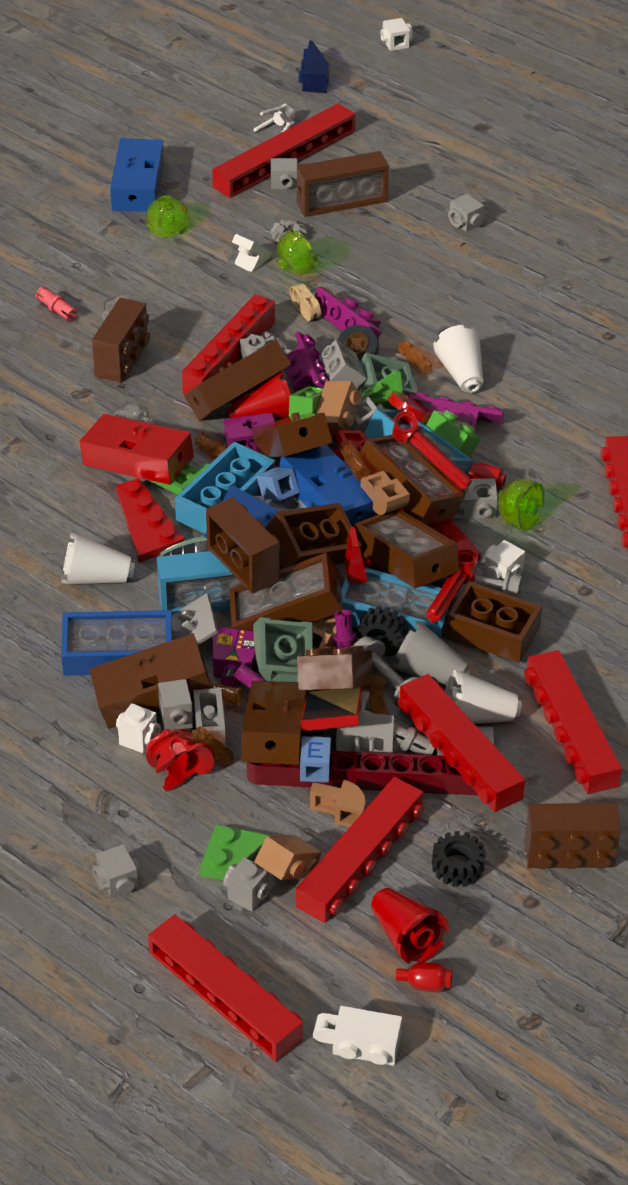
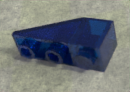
M309 40L308 48H304L301 70L299 71V83H302V92L327 93L329 63L314 42Z

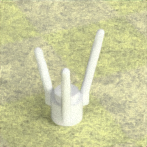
M285 103L280 107L260 112L261 116L275 114L273 118L254 128V132L265 128L273 122L279 126H285L282 132L288 130L295 124L293 121L295 119L294 110Z

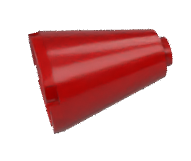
M283 372L275 374L232 400V407L228 408L230 417L237 418L272 413L274 421L289 417L291 394L286 379L280 380L284 378Z
M392 888L381 889L373 896L371 909L398 956L407 964H411L410 962L413 961L424 963L434 957L443 947L445 942L442 938L445 931L449 933L448 919L440 911Z

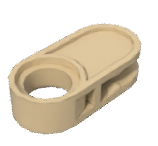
M303 283L291 286V300L307 321L313 320L314 317L316 319L320 318V305L309 289Z

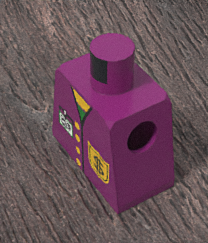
M217 627L218 633L213 635V675L217 678H222L221 683L224 686L232 688L238 682V679L234 678L233 675L242 663L255 672L258 668L254 646V631Z

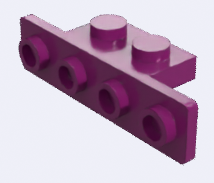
M323 287L317 288L314 297L317 299L321 315L341 331L353 325L367 326L374 331L379 339L381 330L378 328L381 321L374 316L375 313L372 310L361 307L359 305L360 302L353 297L338 298ZM361 338L354 339L366 349L367 343Z
M297 331L295 336L299 346L287 355L291 365L286 368V372L291 385L295 390L300 391L313 379L316 386L324 388L325 382L330 380L321 362V354L315 347L316 341L309 334L303 335L300 331Z
M420 392L415 393V395H408L428 408L432 413L434 410L441 412L449 410L458 416V421L471 425L475 430L478 419L504 424V412L494 406L483 408L467 401L456 403L447 397L435 399Z

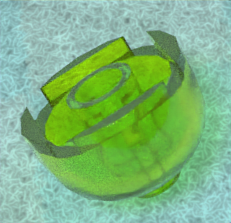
M167 195L155 199L147 208L145 217L146 227L149 228V232L153 235L170 238L173 237V233L179 232V235H182L189 229L190 216L188 209L180 199Z
M291 228L279 239L276 246V253L279 259L276 262L283 271L288 270L298 275L306 274L320 263L317 254L315 256L311 254L312 246L297 230L293 232V228Z
M517 479L511 481L499 492L497 497L499 513L509 526L524 531L534 527L540 517L539 514H536L538 507H543L545 492L542 484L529 479Z

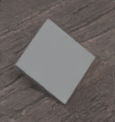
M205 593L171 615L172 640L194 633L198 644H201L218 633L208 593Z
M360 714L357 726L338 727L336 751L392 753L394 715Z

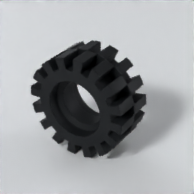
M376 606L375 610L371 607L368 609V612L365 611L363 613L356 637H359L358 640L363 637L369 636L374 640L382 641L388 656L393 655V652L397 654L407 636L408 623L404 622L405 618L403 615L398 617L399 612L396 610L391 613L389 612V607H385V610H382L381 606ZM377 629L384 630V631H386V632H388V633H382V632L378 631Z
M455 831L454 836H451L450 832L445 833V839L442 836L438 838L437 843H434L432 852L433 873L436 872L438 880L443 877V883L446 885L449 881H452V887H457L458 882L462 883V887H466L468 881L474 884L476 883V878H481L482 872H484L486 851L482 841L478 843V838L475 835L470 839V833L465 832L464 836H460V831ZM462 855L467 857L469 861L455 863L450 861L448 857Z

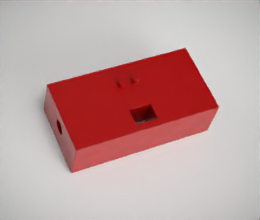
M103 414L79 441L83 465L168 485H171L194 457L191 432Z

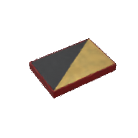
M362 686L307 692L300 721L302 730L310 731L357 726L360 720L363 701Z

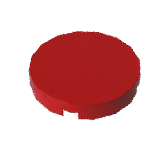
M393 390L388 398V401L395 408L413 413L417 421L424 424L428 422L432 415V412L421 403L398 391Z

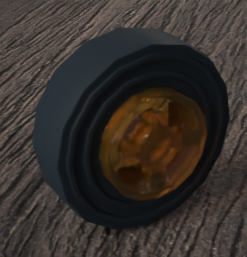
M350 326L344 329L337 340L355 352L360 362L365 353L377 355L379 351L378 338L374 331L367 326Z

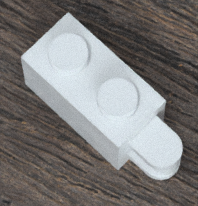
M340 1006L338 1015L321 1013L317 1016L313 1038L319 1042L333 1044V1055H338L345 1059L355 1058L371 1061L378 1065H395L401 1037L402 1016Z

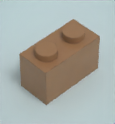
M352 381L325 382L315 413H325L331 436H336L338 430H350L354 423V417L361 402L362 394Z
M297 835L267 836L254 862L280 880L302 879L319 863L318 860L322 852Z

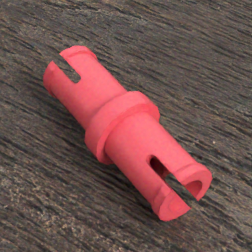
M45 286L37 290L39 294H36V298L46 304L51 312L58 313L68 322L73 321L77 317L73 313L78 314V310L65 302L64 297L55 295Z

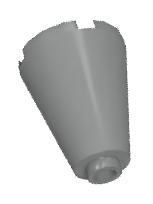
M420 621L414 624L418 626L416 632L409 631L396 655V658L400 659L399 664L393 663L392 668L396 671L417 677L429 674L435 682L447 685L450 674L454 675V670L469 675L471 673L467 669L469 663Z

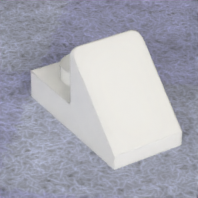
M235 234L232 240L233 243L239 246L238 251H240L235 265L250 272L256 270L271 258L273 254L240 235Z

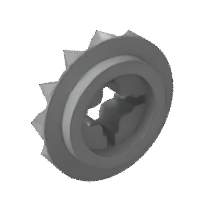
M291 219L274 223L273 228H271L273 240L285 245L300 243L306 238L307 234L305 225L300 224L299 221L293 222Z

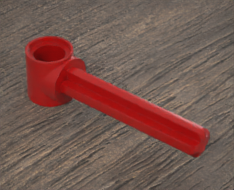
M409 411L398 413L392 429L394 439L405 444L411 443L460 490L467 489L472 483V479L421 432L422 427L417 423L416 416ZM400 425H407L410 429H402Z
M470 549L457 550L459 572L448 577L426 612V617L430 618V622L436 623L437 620H441L462 585L468 581L474 582L478 555Z

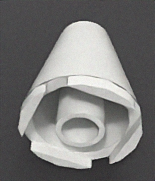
M464 325L453 326L439 334L440 339L437 342L434 341L433 349L461 390L473 393L479 390L484 382L480 336L478 331L470 326L471 329L465 328Z
M71 532L70 538L74 539V543L68 542L63 567L67 578L62 577L61 584L126 583L127 578L133 577L135 563L130 562V556Z
M458 670L453 671L454 675L450 674L445 692L474 724L512 722L515 717H519L522 702L518 700L517 694Z

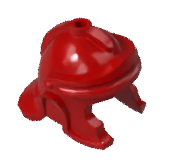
M165 729L160 734L154 736L146 746V760L148 764L156 769L157 774L163 770L169 773L165 778V784L162 786L166 792L179 788L186 782V778L195 773L199 775L209 773L214 766L215 758L211 746L207 743H197L196 737L184 729Z

